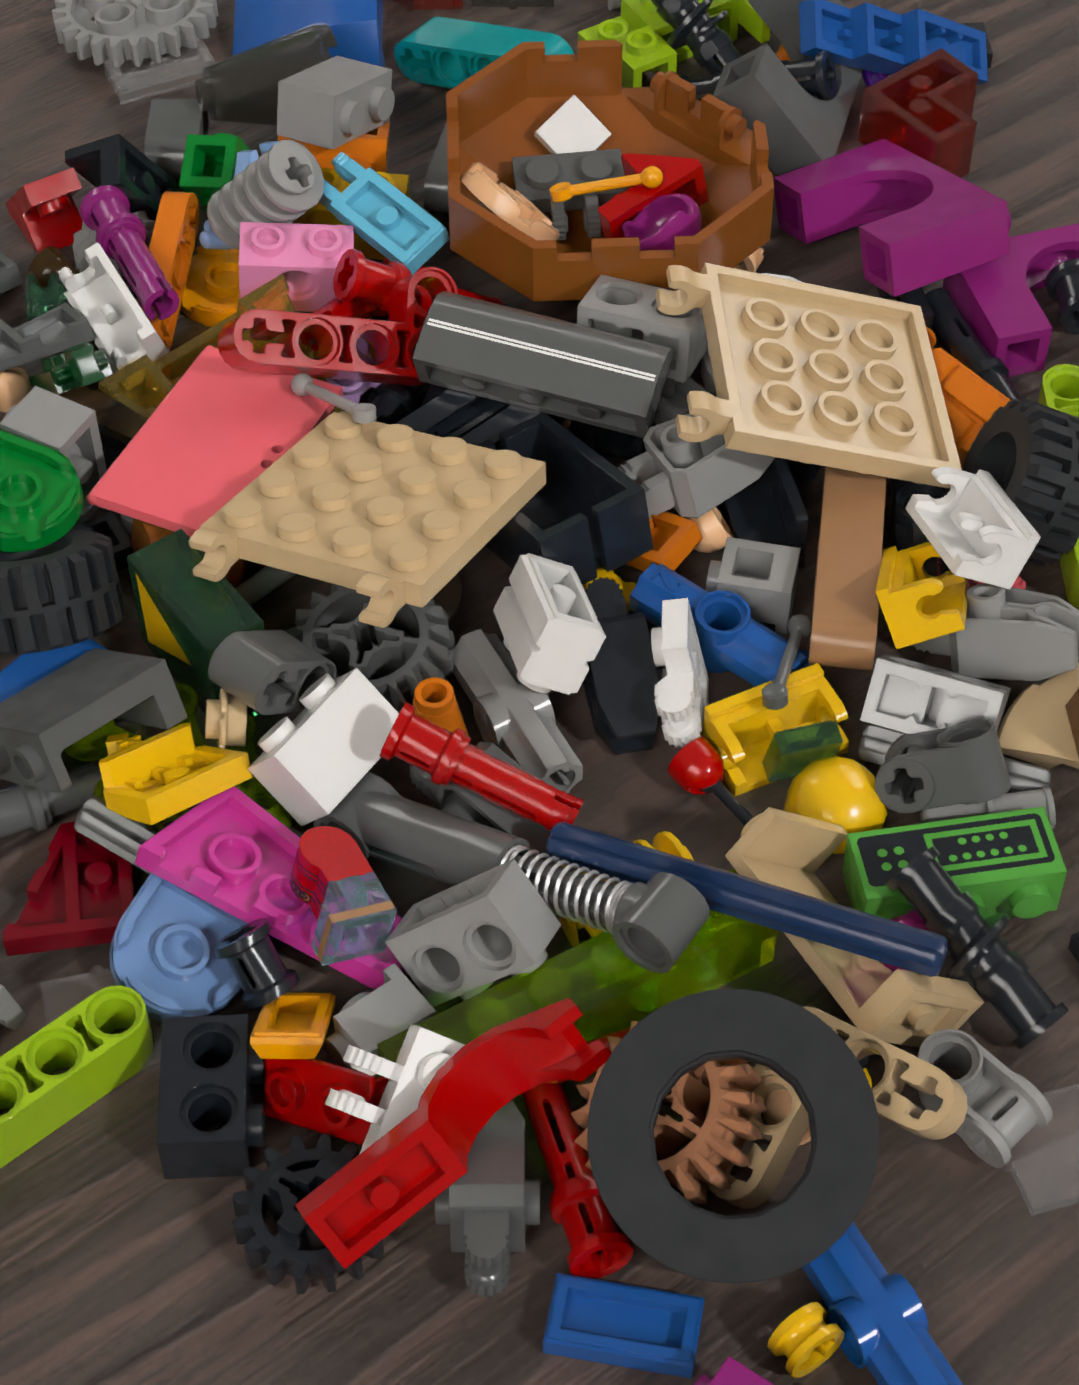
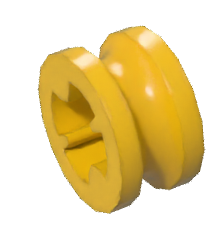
M818 1302L804 1305L789 1315L776 1328L768 1340L767 1347L776 1357L783 1355L787 1357L785 1369L793 1378L803 1377L821 1366L839 1348L844 1339L845 1333L836 1323L828 1325L825 1323L824 1319L826 1318L827 1311Z

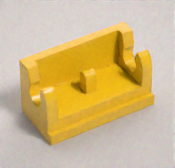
M930 542L897 551L896 546L883 550L875 593L896 650L965 629L968 604L966 592L969 589L967 578L954 575L951 571H946L941 576L927 574L923 568L924 562L931 557H940Z
M818 663L790 673L786 684L788 704L782 709L771 710L762 703V689L766 685L773 683L774 680L704 706L702 737L706 738L720 753L724 762L723 780L734 797L802 771L812 761L831 756H840L848 752L849 740L841 726L837 724L848 719L847 711L841 699L824 677V671Z

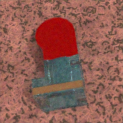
M317 826L307 830L300 838L289 883L292 892L298 899L311 906L312 912L318 920L311 946L321 965L325 966L385 951V941L390 935L397 910L358 844L348 833L339 828Z

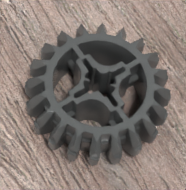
M332 584V594L328 596L312 591L310 600L312 609H296V617L294 618L296 627L286 630L287 633L332 661L336 666L337 673L346 674L357 668L398 713H400L406 702L411 705L413 704L415 688L421 681L433 677L445 680V677L452 675V670L454 669L453 654L450 652L455 647L453 631L449 630L446 612L442 609V606H435L434 598L423 608L405 604L388 625L403 630L398 631L388 626L380 628L359 622V614L368 606L371 597L359 594L354 589ZM404 631L410 634L413 638L405 637Z

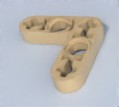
M808 1006L803 1007L829 1025L844 1040L856 1056L858 1062L867 1055L878 1054L883 1057L885 1061L883 1078L875 1087L871 1088L878 1116L921 1138L929 1140L944 1139L958 1130L964 1122L968 1106L967 1096L962 1086L940 1068L820 1009ZM756 1064L754 1069L758 1071L763 1082L753 1092L765 1100L775 1090H788L791 1096L789 1114L780 1123L770 1126L764 1125L761 1113L750 1118V1122L760 1129L762 1137L771 1143L766 1150L755 1142H744L741 1151L748 1156L751 1165L748 1167L753 1169L752 1175L747 1182L737 1180L730 1174L734 1163H732L726 1170L731 1189H719L711 1183L708 1184L709 1189L719 1198L733 1206L744 1209L757 1207L769 1199L809 1127L808 1113L793 1086L769 1067ZM905 1082L927 1095L936 1094L943 1100L940 1109L937 1112L932 1110L923 1111L912 1101L900 1095Z

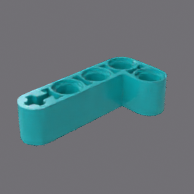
M437 16L430 18L397 43L394 49V57L399 69L410 80L417 83L453 89L522 42H544L545 55L574 54L566 40L554 33Z

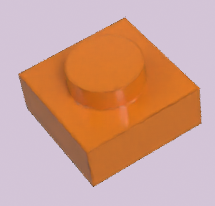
M667 511L658 515H652L649 521L654 549L636 557L626 565L645 571L652 563L656 565L663 564L674 571L703 539L697 523Z

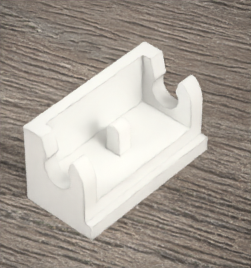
M97 242L84 250L85 258L89 264L86 270L79 274H73L69 268L63 267L59 273V278L68 290L64 293L67 300L77 312L88 319L95 338V344L99 350L105 352L111 369L124 386L170 357L171 353L117 269Z
M952 467L934 469L931 474L941 484H951L949 493L939 499H934L930 495L913 494L905 509L954 575L1011 589L1039 542L1040 535L989 472L979 469L977 474H973Z

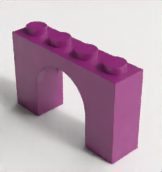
M886 139L875 141L773 178L780 229L803 243L809 244L862 225L859 227L864 279L894 297L1010 254L1009 230L1011 228V215L1007 208V201Z
M1079 223L1009 237L1010 254L943 279L942 288L948 291L950 298L969 325L974 329L976 335L991 356L1000 358L1009 370L1008 377L1045 368L1052 326L1032 293L1045 287L1046 277L1055 266L1067 260L1079 259Z

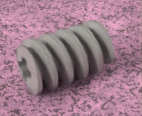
M281 140L277 142L269 151L259 156L258 160L249 164L244 171L237 174L232 181L222 186L221 190L211 196L207 207V217L211 229L220 240L230 247L239 250L240 222L293 223L294 220L305 214L307 210L318 204L324 190V178L321 167L314 155L304 145L294 140Z

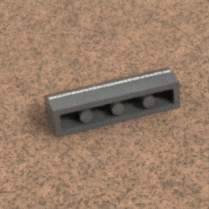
M442 291L437 294L430 306L412 359L419 381L644 438L649 428L653 425L674 356V350L672 347Z

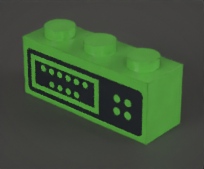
M1044 806L847 834L842 875L853 909L889 920L908 914L909 911H915L898 889L891 893L885 884L932 846L940 853L935 859L962 892L965 893L967 891L978 904L979 912L984 918L1006 912L1009 917L1016 916L1028 919L1040 916L1048 911H1055L1058 908L1067 870Z

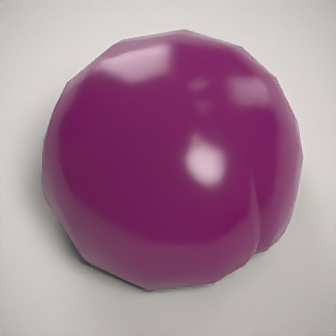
M679 193L662 195L641 210L633 222H624L622 229L625 238L639 237L640 251L674 250V236H694L701 231L702 215L699 206L691 197Z

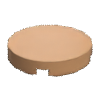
M478 162L472 163L462 175L461 181L499 218L535 240H557L559 238V230L552 226L553 222L518 190L513 191L502 182L498 185V175Z

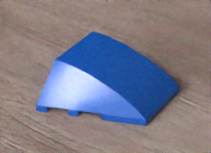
M235 0L233 68L235 71L279 80L335 56L385 68V58L382 49L383 0Z

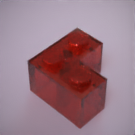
M941 48L863 90L858 141L863 145H867L881 139H886L960 178L965 176L970 171L977 122L972 119L978 74Z

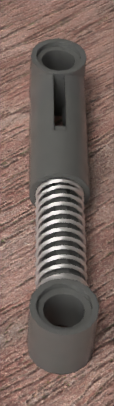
M367 772L329 815L314 821V827L330 826L348 833L356 841L366 859L372 856L453 886L515 859L553 914L569 918L574 922L579 921L580 924L589 925L591 928L600 929V931L605 933L609 932L617 947L627 958L651 972H668L710 917L709 906L702 894L685 879L666 872L655 873L646 884L642 882L629 883L625 880L620 882L619 878H610L605 873L600 875L596 870L590 871L587 867L583 866L580 868L578 864H569L564 859L560 861L555 856L549 857L546 853L540 854L539 851L532 850L531 845L526 839L400 797L398 792L388 782L371 772Z

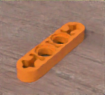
M164 192L159 204L149 250L159 264L165 278L179 298V307L170 317L159 320L156 314L154 320L148 318L169 352L199 228V203L195 193ZM168 358L133 381L161 382L166 371Z

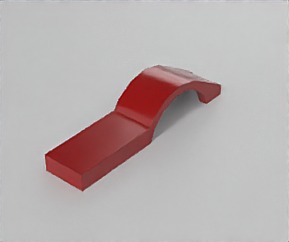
M570 998L491 1028L463 1046L436 1072L421 1095L417 1110L295 1205L306 1223L344 1269L468 1172V1154L477 1134L490 1118L517 1095L542 1083L562 1079L582 1082L607 1062L611 1055L607 1047L599 1039L587 1043L573 1024L583 1014Z

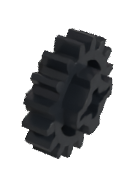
M322 1134L317 1142L316 1149H306L304 1142L298 1135L291 1137L290 1154L282 1157L278 1151L271 1147L264 1150L267 1166L264 1171L246 1167L243 1176L247 1191L235 1192L233 1194L232 1200L235 1215L238 1218L232 1222L237 1244H245L243 1248L246 1263L250 1269L266 1263L265 1270L268 1284L275 1287L288 1274L294 1276L297 1294H305L311 1279L321 1278L324 1287L329 1293L336 1291V1274L344 1270L356 1280L364 1277L361 1257L344 1269L306 1223L295 1205L359 1155L358 1144L351 1141L343 1147L340 1153L332 1151L330 1135ZM267 1210L273 1213L274 1222L277 1223L278 1233L275 1237L265 1225ZM383 1240L364 1255L381 1260L384 1255Z

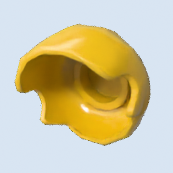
M831 756L812 761L792 780L787 791L783 811L840 825L849 834L882 829L888 807L880 801L876 793V777L865 766L854 759ZM847 837L834 850L833 854L845 853Z

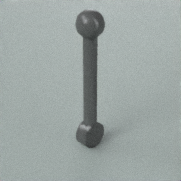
M803 614L794 615L788 621L787 629L790 637L773 683L766 685L762 689V703L768 709L778 710L788 704L786 684L801 641L812 631L811 620Z

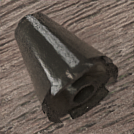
M324 22L315 23L204 67L203 78L195 80V91L200 111H209L213 121L277 126L278 81L332 58L328 48L338 46L330 26Z

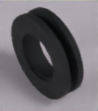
M717 989L690 994L660 1007L641 1020L624 1036L611 1053L597 1080L588 1116L587 1141L592 1173L600 1196L616 1223L638 1247L663 1265L684 1275L717 1283L743 1284L777 1278L801 1268L827 1251L846 1232L864 1205L872 1186L879 1153V1123L873 1093L861 1065L844 1040L829 1025L802 1006L779 996L748 989ZM739 1058L769 1067L793 1086L808 1113L812 1146L803 1176L784 1199L758 1213L724 1216L695 1207L671 1187L657 1161L654 1128L662 1100L683 1075L709 1061Z

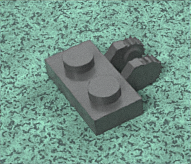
M621 149L512 157L514 191L518 190L541 212H549L550 220L553 222L552 226L559 230L560 236L557 240H566V233L568 232V218L564 211L582 209L584 212V230L587 232L588 238L600 237L601 222L597 208L607 203L616 194L625 192L627 187L576 195L563 202H553L549 189L561 182H569L573 185L625 176L621 160Z

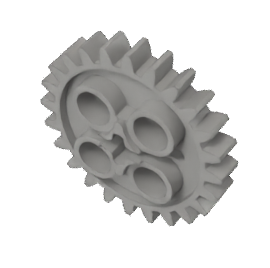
M54 0L56 9L52 10L58 43L64 44L67 53L77 52V57L80 61L93 56L94 64L97 66L111 59L113 60L114 68H119L125 60H132L135 67H140L143 59L151 58L158 64L162 62L161 55L166 53L180 57V47L195 49L197 48L196 38L207 39L210 37L208 28H215L217 26L216 17L219 16L217 0Z

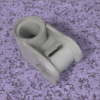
M944 1029L926 1037L921 1044L918 1058L940 1069L953 1068L965 1073L964 1077L955 1081L962 1086L967 1096L968 1110L964 1122L955 1133L988 1165L995 1168H1003L1012 1158L1010 1150L1033 1127L1044 1128L1052 1120V1109L1042 1093L1026 1078L1006 1067L971 1035L961 1030ZM918 1090L920 1101L925 1108L937 1112L943 1100L936 1094L927 1095Z

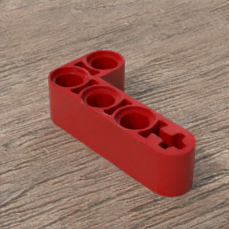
M425 267L398 281L391 290L388 321L268 309L249 310L228 322L222 328L217 342L219 353L224 362L230 367L246 372L292 376L306 373L310 377L406 386L422 385L425 382L419 381L412 357L414 344L418 342L428 311L418 305L415 299V287L420 285L427 289L433 303L437 294L442 291L458 294L457 286L453 278L446 271L437 267ZM250 329V337L254 340L269 341L277 337V341L253 351L252 343L244 341L242 333ZM302 331L311 334L318 343L319 354L316 360L308 358L300 349L299 337ZM359 337L367 339L374 348L375 359L372 365L361 360L357 353L356 344Z

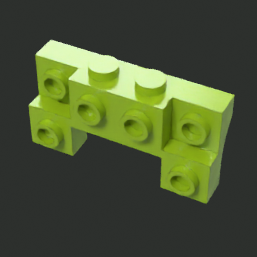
M621 0L620 16L605 20L600 24L578 32V41L616 40L623 44L622 86L624 88L642 87V72L647 70L652 72L662 71L664 73L673 71L676 73L678 62L693 57V53L687 45L674 50L667 44L674 29L657 13V7L651 0ZM713 0L707 13L713 15L723 10L729 13L718 24V27L726 31L733 41L737 39L738 23L761 44L770 40V28L748 2L749 0Z

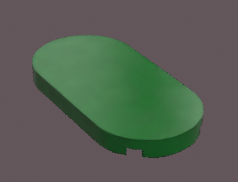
M0 430V551L25 552L45 547L63 537L78 521L84 502L80 479L76 475V470L70 460L62 453Z

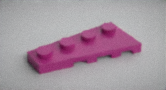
M235 786L202 801L141 844L135 860V864L246 923L267 918L272 927L269 935L319 960L317 952L328 915L382 903L350 877L338 881H329L318 922L311 906L297 898L292 892L289 883L300 837ZM389 909L332 923L321 962L374 990L384 984L383 970L394 963L406 976L408 973L385 943L402 918Z

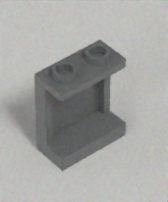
M93 648L1 702L0 779L62 793L72 787V782L62 761L61 752L111 720H121L168 730L186 719L188 716L165 659Z

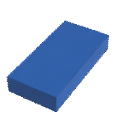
M556 1273L543 1337V1353L692 1379L705 1298Z

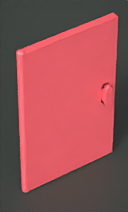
M207 345L88 493L86 501L91 505L191 537L195 531L200 529L204 522L329 416L335 406L310 394L307 396L296 395L291 389V381L294 377L292 375L246 372L233 369L224 362L218 348ZM312 378L314 384L343 396V387Z

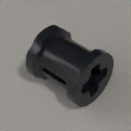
M1079 259L1067 260L1058 264L1049 272L1045 280V287L1049 297L1059 304L1058 319L1061 325L1065 328L1066 332L1075 335L1079 334Z
M267 918L252 921L236 929L212 947L218 959L227 960L244 991L240 1000L245 1009L249 1010L259 1008L274 1001L290 991L300 981L295 970L286 969L268 934L272 927Z

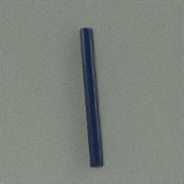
M556 823L547 840L546 850H548L549 857L555 856L560 861L564 859L569 864L575 863L580 868L584 866L589 868L590 871H598L600 875L605 873L610 878L616 877L619 878L620 882L625 880L629 883L642 882L646 884L655 873H671L693 885L705 898L710 910L929 977L939 974L946 959L947 939L943 935L569 823Z

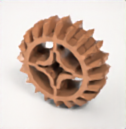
M631 1020L630 1030L639 1022ZM607 1036L610 1050L613 1052L622 1039L618 1036ZM739 1058L709 1061L683 1075L662 1100V1104L683 1117V1121L677 1122L662 1111H659L654 1128L657 1161L671 1187L695 1205H707V1187L709 1183L719 1189H731L726 1170L732 1163L740 1167L751 1166L748 1156L741 1151L744 1142L763 1139L760 1129L750 1122V1118L768 1110L764 1105V1100L753 1092L763 1081L758 1071L748 1064L749 1061ZM604 1065L595 1071L597 1074L592 1083L576 1085L580 1095L587 1099L588 1103L571 1113L576 1124L585 1129L574 1142L584 1148L588 1156L587 1133L590 1104L597 1080ZM710 1099L709 1110L706 1116L707 1104ZM685 1147L683 1150L675 1154L679 1149ZM588 1160L585 1166L592 1170L590 1160Z

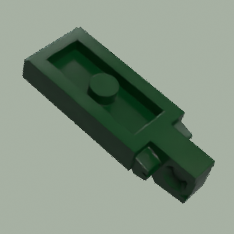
M83 342L64 349L62 353L41 360L44 371L29 378L33 388L38 386L58 395L71 389L84 387L100 381L113 373L105 352L102 350L94 352L92 344Z

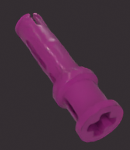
M112 185L99 186L91 190L80 204V215L85 225L91 230L96 231V243L100 244L108 258L116 260L133 293H135L140 301L139 303L145 315L152 320L155 319L156 314L159 320L170 317L179 307L178 295L170 283H168L159 264L146 246V229L141 219L129 212L130 203L126 194L119 187Z

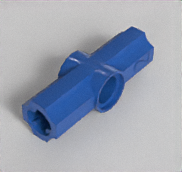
M652 563L640 575L634 590L629 596V609L635 613L642 612L648 621L658 627H662V600L688 598L706 671L712 673L731 671L755 687L775 679L788 640L750 618L751 610L749 605L740 595L721 590L707 592L663 564L656 565ZM800 647L790 673L811 666L808 665L809 653Z
M854 1221L827 1251L815 1260L802 1266V1269L828 1307L829 1324L836 1323L845 1333L844 1339L839 1346L842 1352L856 1368L862 1369L867 1367L878 1385H963L929 1335L926 1312L915 1290L901 1274L892 1273L889 1275L869 1243L856 1227Z

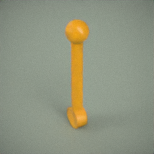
M649 166L639 174L573 185L569 182H561L550 187L549 191L553 202H563L576 195L636 185L656 188L663 181V173L658 167Z

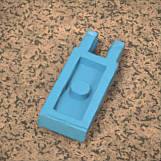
M340 152L331 161L336 173L350 185L341 193L324 180L323 195L319 202L343 224L352 225L354 232L391 262L403 263L413 274L450 240L448 231L441 222L370 167L368 169L363 168L344 152Z

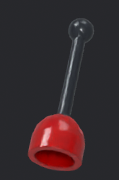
M700 737L689 742L671 760L667 772L682 789L692 795H707L713 792L744 826L754 817L722 784L724 778L723 759L717 749L706 738Z

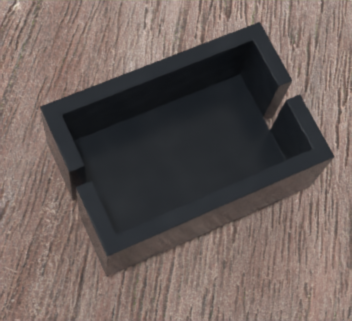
M541 413L499 434L502 450H512L519 453L522 457L546 462V484L485 545L512 569H514L520 555L530 553L573 566L581 584L584 585L598 578L596 569L599 567L609 572L654 549L645 489L546 413ZM489 439L476 445L496 450L495 444Z

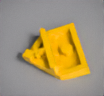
M190 722L179 724L144 741L141 739V735L129 737V733L108 736L106 740L108 756L99 760L106 807L121 816L148 825L160 822L253 778L252 773L248 770L250 767L248 753L205 745L195 747Z

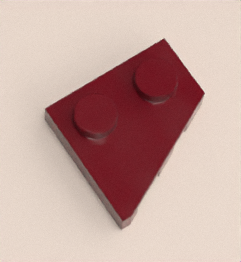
M75 822L61 823L48 847L49 856L47 861L36 869L26 888L28 901L15 924L7 923L3 931V943L7 956L111 943L120 919L136 896L134 864L77 832L74 827Z

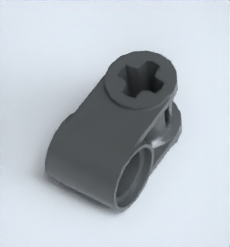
M986 719L969 720L948 728L906 734L897 738L890 745L885 757V763L879 768L875 779V790L880 801L889 809L899 813H914L955 804H979L998 798L1011 788L995 724L993 721Z

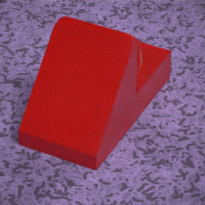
M624 153L621 155L625 176L639 174L649 166H656L663 173V181L656 188H648L644 185L630 186L628 190L616 194L607 203L597 208L604 238H625L622 224L628 221L633 222L639 212L659 196L677 193L685 194L691 197L700 207L709 201L703 165L697 158Z
M74 167L23 185L5 203L10 216L37 253L49 246L61 249L73 244V234L82 230L83 222L72 198L82 189Z

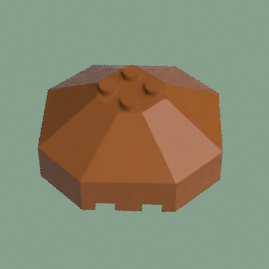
M616 40L577 41V54L545 55L544 42H522L446 93L450 249L532 301L582 300L601 274L668 290H679L668 286L666 274L668 266L682 265L698 273L701 272L705 263L734 268L770 240L774 182L773 174L769 172L768 167L769 146L766 125L756 120L753 122L752 131L746 127L747 120L742 117V111L739 108L730 106L709 93L701 98V101L695 99L696 86L680 78L673 71L666 73L660 71L656 73L651 80L650 87L622 88L623 44ZM575 95L612 134L597 150L621 149V154L635 153L697 158L703 165L709 201L699 207L702 215V229L696 235L674 236V250L640 251L639 237L604 238L602 227L600 237L588 238L583 225V209L564 211L568 218L566 240H535L494 214L463 184L461 177L472 163L478 162L498 175V185L502 182L514 191L512 157L551 154L534 134L561 106ZM549 212L544 213L550 219Z

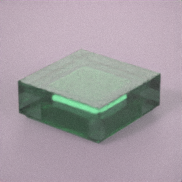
M826 721L775 732L762 761L768 781L773 782L796 777L812 761L836 756L843 743L836 721Z

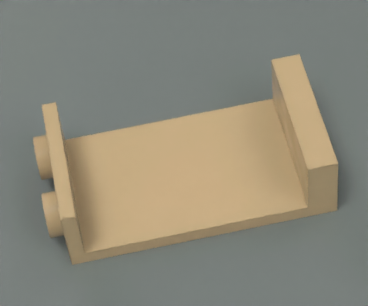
M768 807L763 813L753 817L743 827L741 838L726 853L725 857L739 875L838 904L814 872L846 839L847 832L840 825ZM784 932L854 1025L887 1043L920 1047L926 1037L936 1031L944 1029L958 1030L984 1003L966 981L940 976L929 977L902 969H896L892 972L880 961Z

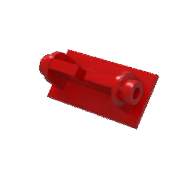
M264 1059L265 1116L329 1134L349 1142L353 1141L363 1146L371 1122L325 1104L331 1088L337 1091L344 1089L364 1097L367 1103L378 1107L389 1079L385 1077L375 1079V1076L317 1059Z

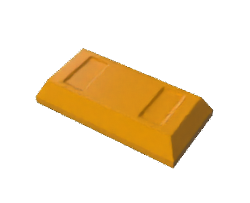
M287 992L274 1001L263 1005L250 1035V1045L260 1059H315L325 1039L336 1004V995H332V993Z

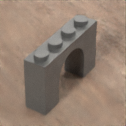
M749 0L748 2L781 42L791 61L814 58L801 54L799 3L804 0ZM826 0L845 7L841 0ZM766 43L724 65L713 96L730 106L739 108L742 111V117L747 120L746 127L753 131V122L756 120L766 125L769 146L768 167L776 176H780L836 155L840 139L844 134V127L851 105L855 100V93L863 69L834 63L837 78L836 96L833 99L825 100L821 95L811 96L798 83L799 81L816 79L815 75L799 77L797 82Z

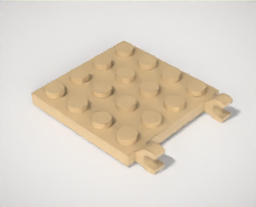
M705 263L700 273L694 272L682 265L668 266L666 270L668 286L679 290L657 289L655 293L657 308L660 312L667 315H681L694 308H702L717 397H714L712 394L704 391H690L688 393L689 414L695 417L677 415L675 421L677 434L680 439L687 442H702L716 435H724L727 449L951 489V484H941L931 474L934 469L939 467H952L962 470L921 306Z
M333 411L204 522L200 529L193 533L189 540V547L205 552L202 561L192 569L193 576L214 582L220 581L228 573L230 567L239 559L354 589L359 594L370 596L371 599L368 606L359 614V622L384 628L393 621L396 613L405 604L423 608L546 484V462L522 457L519 453L512 450H493L468 444L463 439L457 437H439L414 431L411 427L403 424L389 425L377 421L364 424L356 423L352 420V414L346 411Z

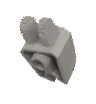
M672 419L650 427L643 439L646 452L628 460L625 465L620 464L618 469L645 489L649 519L652 515L661 514L673 507L681 517L699 518L757 481L776 457L727 449L724 435H716L702 442L684 441L678 437L676 421Z
M987 583L978 584L970 587L966 592L968 604L964 630L911 645L917 651L922 650L923 653L927 650L930 654L951 656L952 671L962 675L981 679L1041 681L1077 668L1079 656V610L1058 596L1014 587L1006 589Z

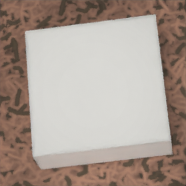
M575 95L561 106L534 134L551 154L596 151L612 135Z

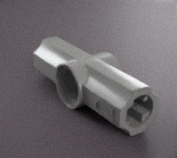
M482 629L461 636L459 643L450 650L454 659L452 673L473 704L474 717L483 740L494 743L529 774L561 791L569 793L583 779V765L556 726L555 714L548 694L531 690L518 680L516 675L518 671L514 661L496 634H487Z

